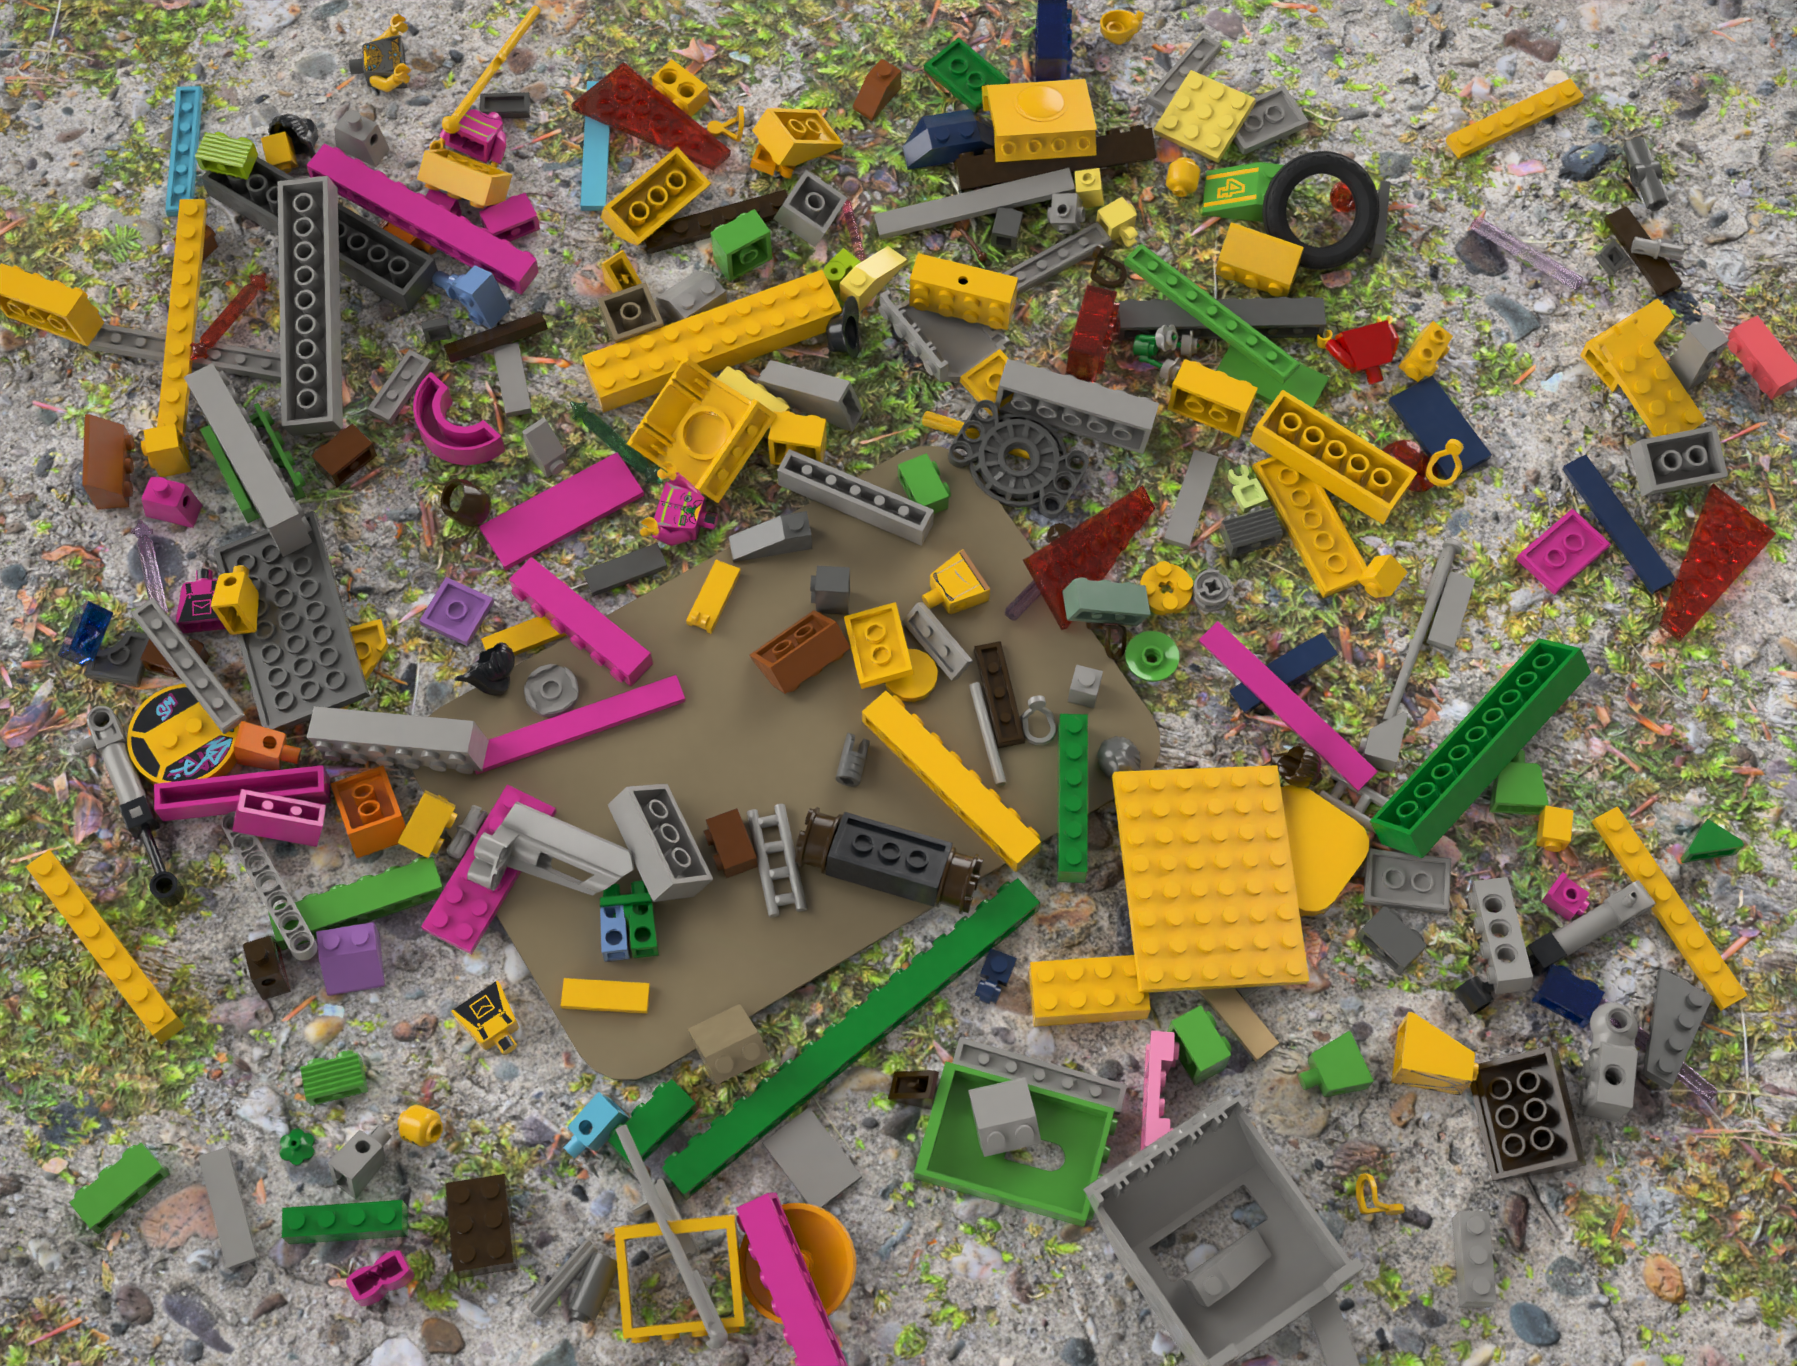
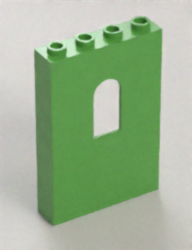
M945 1061L914 1170V1179L1081 1227L1085 1226L1087 1219L1092 1220L1094 1210L1084 1188L1103 1176V1174L1099 1173L1101 1162L1107 1164L1111 1149V1146L1106 1145L1108 1134L1114 1136L1118 1122L1117 1118H1113L1115 1108L1028 1084L1041 1140L1057 1144L1062 1148L1065 1155L1063 1165L1058 1170L1046 1171L1004 1159L1006 1152L984 1157L979 1145L968 1090L1010 1081L1011 1079Z

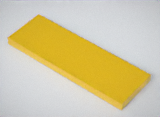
M1273 456L1254 463L1252 468L1322 597H1328L1360 584L1358 579L1366 570L1367 565L1324 488Z

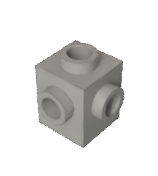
M1077 193L1052 194V206L1048 208L1047 218L1048 222L1051 223L1057 232L1071 234L1072 231H1080L1081 222L1085 220V208L1082 207L1083 201Z

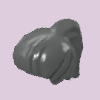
M1115 736L1101 743L1100 749L1097 752L1100 770L1103 771L1109 780L1113 781L1112 775L1114 772L1141 771L1140 752L1129 739Z

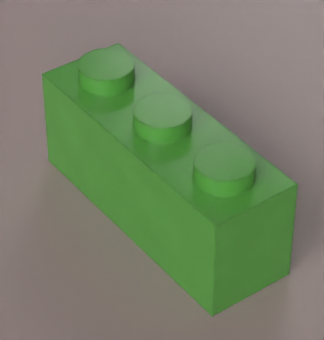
M140 1142L138 1145H133L125 1150L122 1158L117 1163L105 1167L98 1174L99 1178L92 1184L80 1188L69 1204L87 1226L99 1235L170 1173L149 1148Z

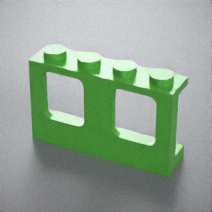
M259 403L254 404L257 413L249 416L252 425L256 429L259 427L265 428L273 443V447L269 450L273 458L272 460L277 464L278 468H285L294 484L292 492L295 500L306 497L302 489L306 483L300 471L294 473L292 466L296 464L289 450L284 452L281 448L282 445H285V442L278 430L273 432L271 425L275 423L269 411L263 412ZM210 425L201 428L200 430L247 523L261 518L220 446Z

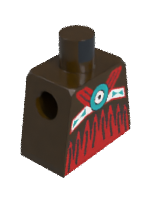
M266 936L244 943L243 949L250 978L262 1000L291 992L281 950L276 939L272 936ZM266 979H275L271 983H265Z

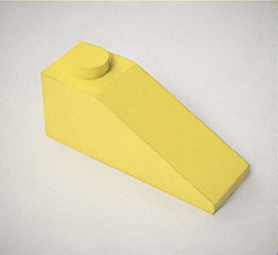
M889 246L883 248L856 265L840 282V299L845 302L849 296H854L860 313L907 263V259Z

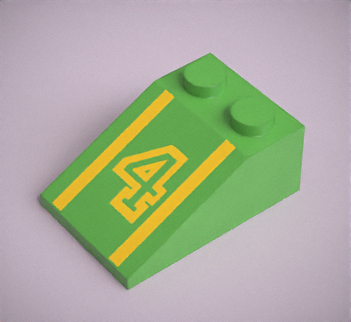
M1256 162L1206 171L1202 216L1263 222L1262 209L1266 190L1272 178L1284 165Z

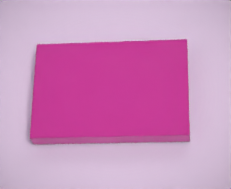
M1572 508L1517 556L1516 560L1549 591L1556 595L1607 551L1611 543Z

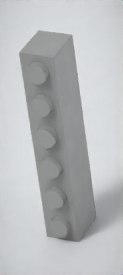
M788 450L777 470L779 486L921 546L933 526V509L793 450Z

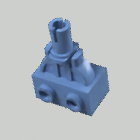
M476 265L466 275L454 273L450 276L442 271H437L433 275L432 281L435 283L434 285L446 290L449 298L460 301L468 309V316L476 325L482 324L492 329L511 309L493 274Z

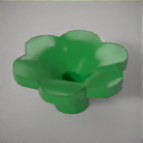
M296 1128L290 1134L282 1136L280 1139L282 1147L280 1157L285 1161L290 1160L295 1166L301 1165L305 1159L312 1158L315 1153L312 1147L315 1142L313 1135L304 1133L302 1129Z

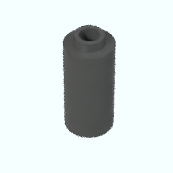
M593 1252L568 1307L573 1312L572 1318L588 1324L589 1319L596 1321L618 1272L616 1260Z

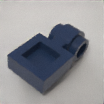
M990 948L980 973V977L987 980H980L975 992V996L979 997V1001L989 1005L991 1002L997 1003L1002 990L997 985L1007 986L1017 958Z

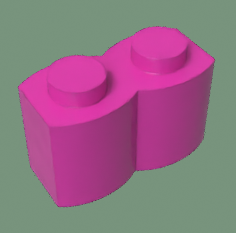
M396 1250L382 1255L373 1266H366L356 1270L345 1282L354 1300L360 1306H369L380 1301L388 1291L398 1290L412 1281L415 1274L406 1257L400 1250Z

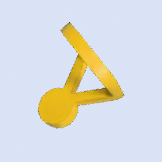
M738 106L736 117L724 123L716 120L710 121L707 125V133L713 137L724 134L740 142L744 129V107ZM739 121L737 135L725 129Z
M1449 439L1445 445L1446 449L1434 453L1428 462L1425 471L1426 477L1436 486L1447 487L1452 485L1462 472L1459 454H1461L1464 446L1456 439ZM1451 454L1456 465L1452 476L1447 480L1438 479L1432 473L1433 465L1440 457Z
M1364 1173L1358 1177L1355 1190L1358 1209L1361 1214L1385 1212L1386 1215H1398L1405 1212L1403 1204L1388 1205L1378 1201L1377 1185L1371 1174ZM1366 1180L1370 1183L1372 1200L1376 1208L1368 1209L1366 1207L1363 1194Z

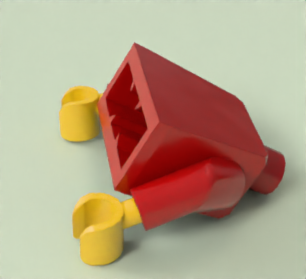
M1389 315L1385 321H1382L1380 316H1378L1374 324L1341 332L1335 336V339H1332V331L1326 330V338H1322L1317 334V346L1326 349L1345 369H1349L1352 374L1365 371L1368 384L1372 385L1384 381L1380 367L1392 362L1400 339L1394 326L1391 325L1393 317Z

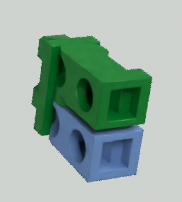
M644 881L632 882L631 894L621 895L620 885L616 883L603 891V897H600L601 950L604 962L630 959L627 928H630L633 958L659 956L653 900L648 893Z

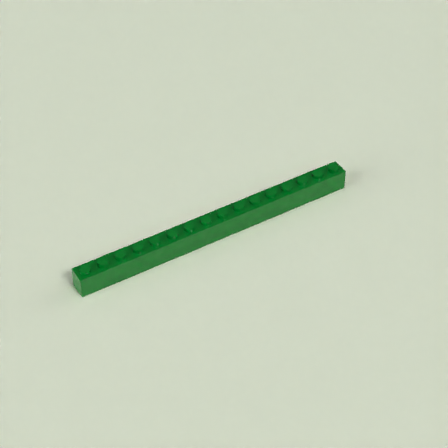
M1019 878L1015 879L1012 883L1009 881L1005 882L997 890L998 894L991 900L986 898L978 904L973 915L969 918L967 916L962 917L954 925L955 929L948 935L943 933L936 938L930 950L926 953L921 951L911 960L912 964L904 971L901 968L894 972L889 978L890 982L883 988L878 986L868 994V1000L861 1006L856 1004L851 1007L845 1014L846 1018L839 1024L834 1022L823 1031L824 1036L817 1042L812 1040L807 1043L800 1051L802 1054L795 1060L791 1058L786 1060L778 1068L779 1073L771 1079L766 1077L756 1086L757 1090L749 1097L747 1095L742 1096L734 1103V1109L726 1116L721 1114L711 1122L709 1130L704 1134L699 1132L687 1142V1148L680 1153L675 1151L664 1161L666 1165L662 1167L664 1175L682 1197L688 1200L990 951V948L996 947L1039 911V900Z

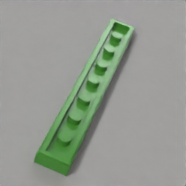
M1142 243L1125 259L1124 264L1281 384H1284L1299 368L1300 363Z

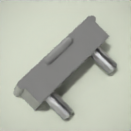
M658 1179L654 1187L666 1213L672 1220L685 1219L669 1184L662 1179ZM647 1200L631 1208L633 1215L636 1217L651 1209ZM691 1232L675 1234L687 1258L693 1255H700V1250ZM668 1246L653 1254L656 1263H660L672 1256Z

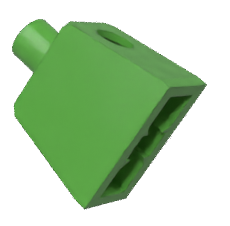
M1520 750L1493 780L1489 812L1540 815L1544 807L1549 806L1541 767L1537 763H1525L1524 750Z
M1351 1031L1344 1033L1313 1052L1307 1060L1310 1070L1298 1074L1299 1082L1304 1090L1318 1085L1324 1097L1365 1090L1374 1081Z

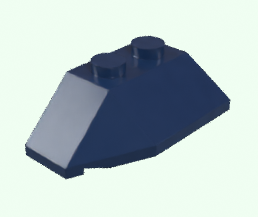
M971 109L923 116L903 145L907 170L953 163L955 159H959V154L974 152V156L984 155L983 150L995 148L994 127Z

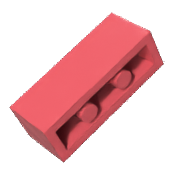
M1758 315L1731 330L1727 337L1729 339L1727 343L1729 350L1738 357L1746 372L1752 375L1758 383L1760 390L1766 393L1771 400L1797 386V364Z

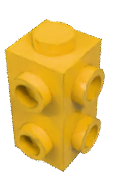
M1432 321L1420 332L1398 367L1408 377L1413 378L1417 382L1425 376L1431 377L1439 366L1436 364L1438 359L1441 360L1451 347L1448 344L1453 336L1436 322Z

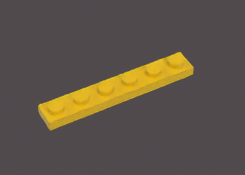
M1569 78L1448 135L1445 142L1456 157L1461 159L1582 102L1584 95L1572 79Z

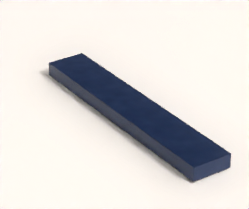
M1584 455L1564 465L1563 472L1650 593L1654 594L1672 585L1676 578L1588 456Z

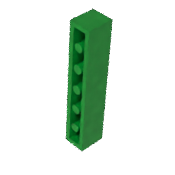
M1060 714L1058 723L1057 882L1085 883L1087 876L1088 714Z

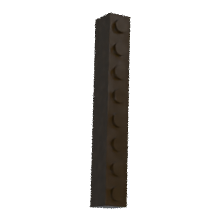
M1144 125L1129 127L1130 131L1121 133L1120 128L1105 131L1106 135L1096 136V155L996 162L995 148L983 150L984 155L974 156V152L959 154V159L953 161L958 191L995 186L1069 168L1071 173H1075L1074 171L1094 168L1101 169L1150 161L1157 158L1152 128L1145 129Z

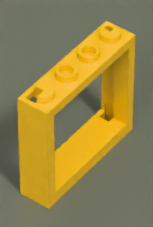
M729 1214L667 1221L674 1234L717 1229L727 1230L734 1317L720 1319L727 1334L740 1332V1327L746 1325L737 1215ZM657 1222L615 1227L623 1339L631 1338L632 1343H643L650 1341L649 1336L661 1335L662 1340H672L680 1338L679 1333L691 1332L692 1337L707 1336L708 1333L702 1320L633 1327L626 1239L660 1236L663 1234Z

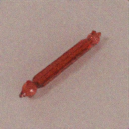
M266 273L260 275L251 274L249 276L251 279L250 284L245 285L208 327L200 337V342L196 344L192 342L189 345L192 347L190 357L192 361L197 358L207 359L209 356L207 349L212 348L255 299L258 290L262 289L265 291L268 288L265 280Z

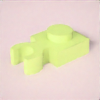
M1241 465L1240 472L1242 476H1236L1232 469L1229 470L1228 480L1236 485L1232 488V493L1243 513L1248 512L1254 507L1267 504L1268 498L1258 479L1249 480V470L1246 465Z

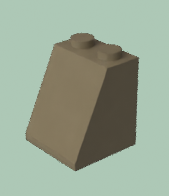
M740 1004L688 1028V1032L711 1081L715 1084L722 1083L771 1059L759 1032Z

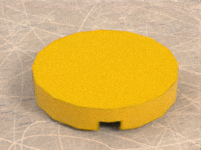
M908 649L914 675L886 682L885 686L890 693L896 695L902 701L916 702L925 699L936 687L938 670L935 661L927 653L917 649Z

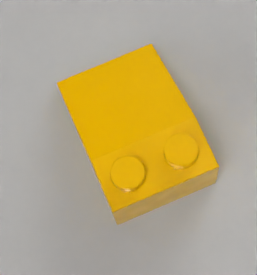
M767 108L752 130L758 137L759 143L767 149L772 156V160L779 166H796L840 149L844 145L820 112L813 109Z

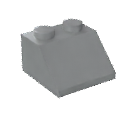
M698 270L656 297L659 304L675 322L727 304L726 290L710 273Z
M1025 1077L968 1090L979 1145L984 1157L1042 1144L1034 1106Z

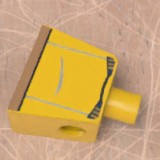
M963 549L932 572L930 575V587L932 590L923 594L922 600L929 610L942 604L948 614H954L989 601L990 588Z

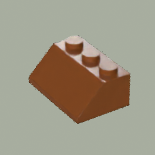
M86 414L84 421L82 486L97 510L129 507V497H133V485L130 481V474L134 473V463L131 458V450L135 448L133 435H129L123 424Z
M814 610L749 656L774 688L786 694L798 689L800 683L807 678L818 675L822 668L830 662L841 659L844 653L851 647L837 622Z

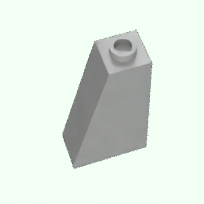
M773 360L769 361L766 368L760 374L759 383L774 397H781L789 406L810 415L826 419V422L847 431L853 432L864 412L853 386L848 380Z

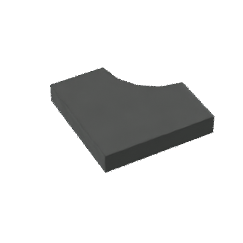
M127 630L122 640L113 647L104 650H92L84 675L89 679L140 687L146 669L140 658L150 638L145 633Z

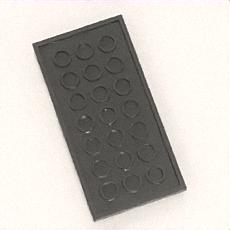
M314 511L305 514L312 528V531L308 532L312 543L284 557L268 529L214 549L220 575L232 573L235 566H245L249 569V578L258 590L257 630L254 633L237 634L261 725L262 727L279 732L311 720L314 706L339 709L370 697L318 517Z

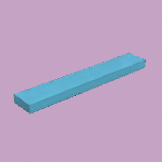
M587 81L581 211H603V207L607 205L612 81Z
M201 86L176 87L165 208L167 217L178 216L180 199H194L197 170L195 153H197L199 146L203 99Z

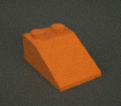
M383 765L330 783L356 859L399 844L398 840L406 825Z

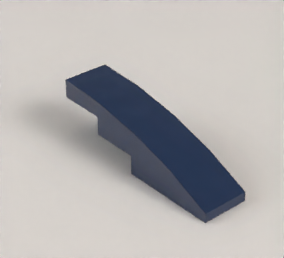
M1322 632L1268 664L1267 667L1288 687L1291 685L1296 686L1339 654ZM1242 682L1229 691L1245 714H1248L1263 703Z

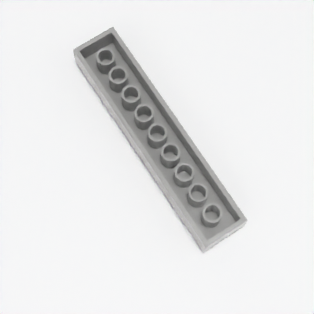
M328 176L278 181L282 427L292 436L336 432L343 429L338 188Z

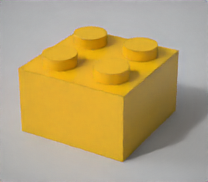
M774 411L777 416L771 424L768 437L770 464L780 465L789 449L823 463L827 447L826 419L816 415L803 416L796 415L790 411Z

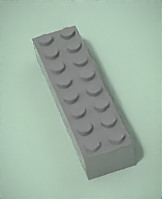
M211 363L185 376L184 379L202 414L212 428L220 446L282 556L284 557L312 543L308 532L312 531V528L299 502H296L288 483L284 481V477L277 464L272 460L273 458L268 448L260 441L262 439L256 427L252 425L245 408L239 404L241 402L234 389L228 386L230 383L223 370L218 372L214 364Z

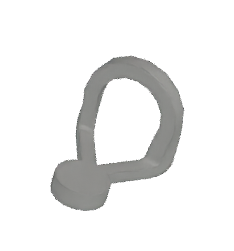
M1034 696L1028 699L1029 709L1021 715L1020 721L1024 737L1029 743L1045 745L1051 742L1056 734L1054 715L1048 708L1044 707L1046 706L1044 696ZM1036 710L1046 715L1050 725V733L1044 738L1033 737L1028 730V717Z

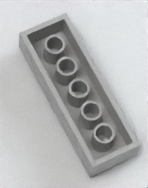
M1010 359L1006 361L995 401L997 409H999L998 412L1032 415L1043 420L1053 428L1144 454L1159 403L1153 402L1147 397H1136L1127 394L1123 390H1112L1102 387V385L1095 382L1089 383L1078 380L1072 375H1061L1052 372L1048 368H1037L1027 365L1021 360ZM1014 393L1012 400L1000 408L1002 400Z
M316 706L313 708L307 734L308 740L323 754L325 759L330 761H340L343 758L350 759L352 762L366 764L367 761H374L383 766H393V763L403 764L411 769L427 766L436 771H446V768L456 769L464 774H472L475 770L483 771L482 768L489 742L474 721Z

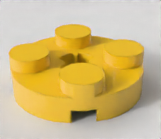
M1167 561L1158 562L1155 566L1146 570L1140 580V585H1146L1150 611L1157 615L1166 616V613H1180L1191 601L1193 580L1184 569L1177 565L1170 564ZM1169 585L1173 592L1163 594L1160 592L1162 589L1160 586Z

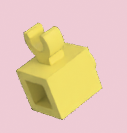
M1100 168L1074 171L1075 193L1083 201L1082 207L1104 206Z
M1121 197L1097 210L1096 222H1099L1112 241L1121 236L1128 248L1137 243L1135 237L1138 236V233L1134 229L1137 212L1132 204H1128Z

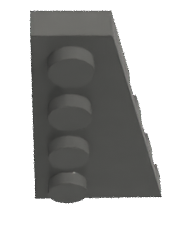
M1660 968L1656 975L1657 988L1653 996L1654 1009L1653 1016L1650 1018L1649 1029L1651 1030L1649 1041L1646 1045L1642 1075L1669 1090L1677 1078L1712 1000V996L1667 970Z

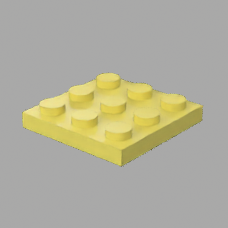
M1190 70L1153 129L1154 134L1219 163L1256 104V100L1254 97Z

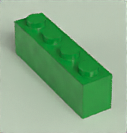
M403 1200L282 1208L281 1238L288 1244L408 1237V1206Z

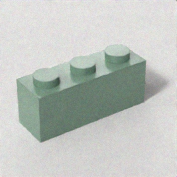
M1077 578L1062 591L1067 620L1138 626L1151 615L1146 585H1135L1133 582L1113 583L1110 580L1091 581L1087 578Z

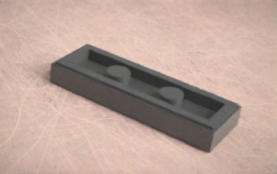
M658 543L585 569L583 570V575L594 597L668 568Z

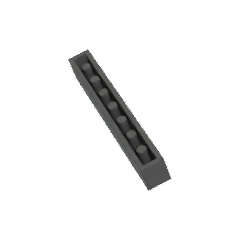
M1307 296L1304 298L1279 297L1264 299L1262 297H1255L1252 299H1238L1231 297L1228 299H1216L1266 338H1317V334L1320 337L1323 336L1326 326L1323 298ZM1127 299L1118 302V341H1134L1136 336L1141 334L1148 336L1156 335L1158 328H1161L1163 325H1167V327L1174 325L1178 334V340H1182L1183 334L1190 335V330H1193V336L1198 338V340L1222 339L1172 300L1151 299L1137 301L1135 299Z

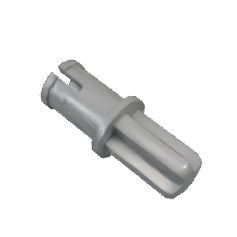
M1636 236L1631 247V253L1653 256L1654 259L1660 256L1681 260L1685 251L1683 246L1662 243L1661 239L1656 241Z
M477 805L471 806L463 823L456 827L457 833L447 848L448 855L456 859L462 857L471 840L477 836V830L488 815L485 810L481 813V807Z

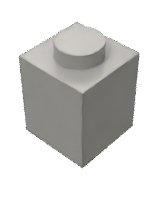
M1076 665L1068 702L1094 708L1103 671Z

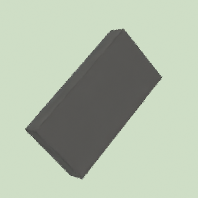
M530 93L480 94V111L487 115L491 112H496L501 116V119L530 118Z

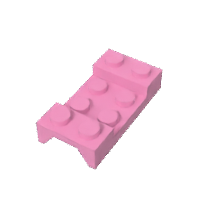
M1151 1030L1150 1044H1146L1140 1151L1174 1129L1170 1128V1119L1161 1118L1164 1115L1165 1099L1160 1098L1163 1087H1165L1166 1076L1170 1068L1175 1067L1176 1060L1179 1057V1042H1174V1032Z

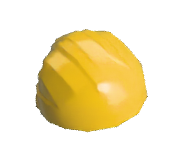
M1126 10L1109 11L1103 14L1100 19L1101 34L1113 44L1121 45L1132 39L1134 34L1142 29L1144 13L1137 11L1135 15Z

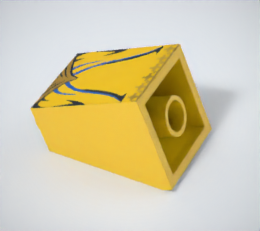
M1408 1012L1398 1026L1391 1083L1460 1096L1466 1088H1470L1472 1080H1476L1479 1065L1474 1063L1475 1052L1415 1013Z

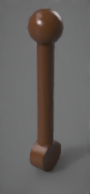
M961 221L955 222L956 230L961 232L977 253L978 260L980 262L986 261L987 254L981 252L965 231Z

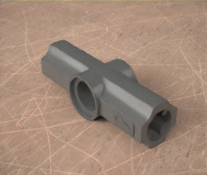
M1641 136L1633 137L1625 142L1623 146L1630 164L1631 183L1634 187H1639L1647 209L1651 211L1660 210L1662 207L1667 206L1670 201L1662 183L1663 172L1661 164L1658 160H1653L1645 139L1641 138Z

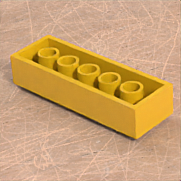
M1283 389L1255 426L1250 439L1252 444L1383 525L1410 488L1417 474L1410 467Z

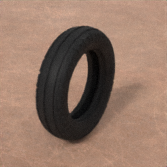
M1315 151L1292 159L1275 174L1264 196L1262 215L1267 235L1304 247L1299 263L1300 267L1325 270L1348 263L1367 247L1378 225L1380 205L1375 184L1360 164L1340 153ZM1315 174H1328L1340 179L1351 191L1355 202V217L1350 230L1341 240L1326 247H1313L1299 240L1290 229L1286 215L1287 202L1293 189L1302 180Z

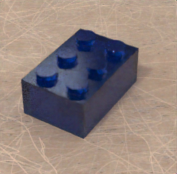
M1067 0L1037 1L1035 82L1070 79V64H1072V49H1070V44H1072V29H1070L1072 9H1067Z

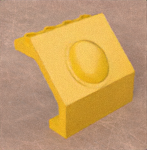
M1085 79L982 86L983 111L991 112L994 127L996 162L1096 155L1095 130H1097Z
M684 356L626 444L665 471L667 469L661 463L665 461L673 462L676 467L675 473L679 472L702 495L719 503L777 415L755 399L751 401Z

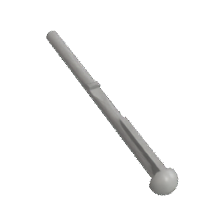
M1451 538L1442 544L1443 549L1424 597L1426 604L1414 637L1410 639L1409 650L1383 716V722L1396 715L1455 554L1462 553V544L1457 539Z
M622 1125L615 1130L710 1337V1340L705 1343L713 1349L721 1348L727 1342V1331L723 1326L698 1268L693 1272L678 1238L670 1229L667 1220L672 1219L664 1209L627 1125Z

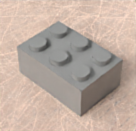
M1716 425L1641 439L1629 446L1641 497L1712 484L1728 477Z

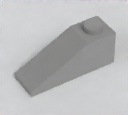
M1254 1229L1182 1279L1197 1304L1209 1307L1234 1290L1270 1258L1272 1254L1257 1229Z

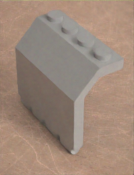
M889 290L880 294V306L878 309L885 320H890L896 334L908 342L912 354L915 357L919 356L926 371L930 375L934 374L939 382H959L960 376L1000 349L1006 354V347L1011 344V341L1001 329L995 330L988 325L980 323H968L963 319L952 316L944 317L939 313L927 310L920 311L909 306V299L901 304L892 303Z

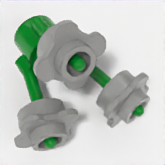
M1163 325L1161 328H1158L1156 335H1137L1133 344V353L1139 356V362L1148 363L1161 369L1160 377L1165 379L1164 385L1169 386L1171 381L1175 380L1181 368V358L1177 357L1175 361L1167 359L1162 364L1150 357L1152 355L1156 356L1158 348L1168 351L1169 348L1170 350H1175L1176 347L1181 348V355H1188L1189 360H1192V353H1197L1200 344L1198 343V338H1194L1193 330H1190V335L1183 334L1181 342H1178L1175 326L1169 325L1167 327V325Z

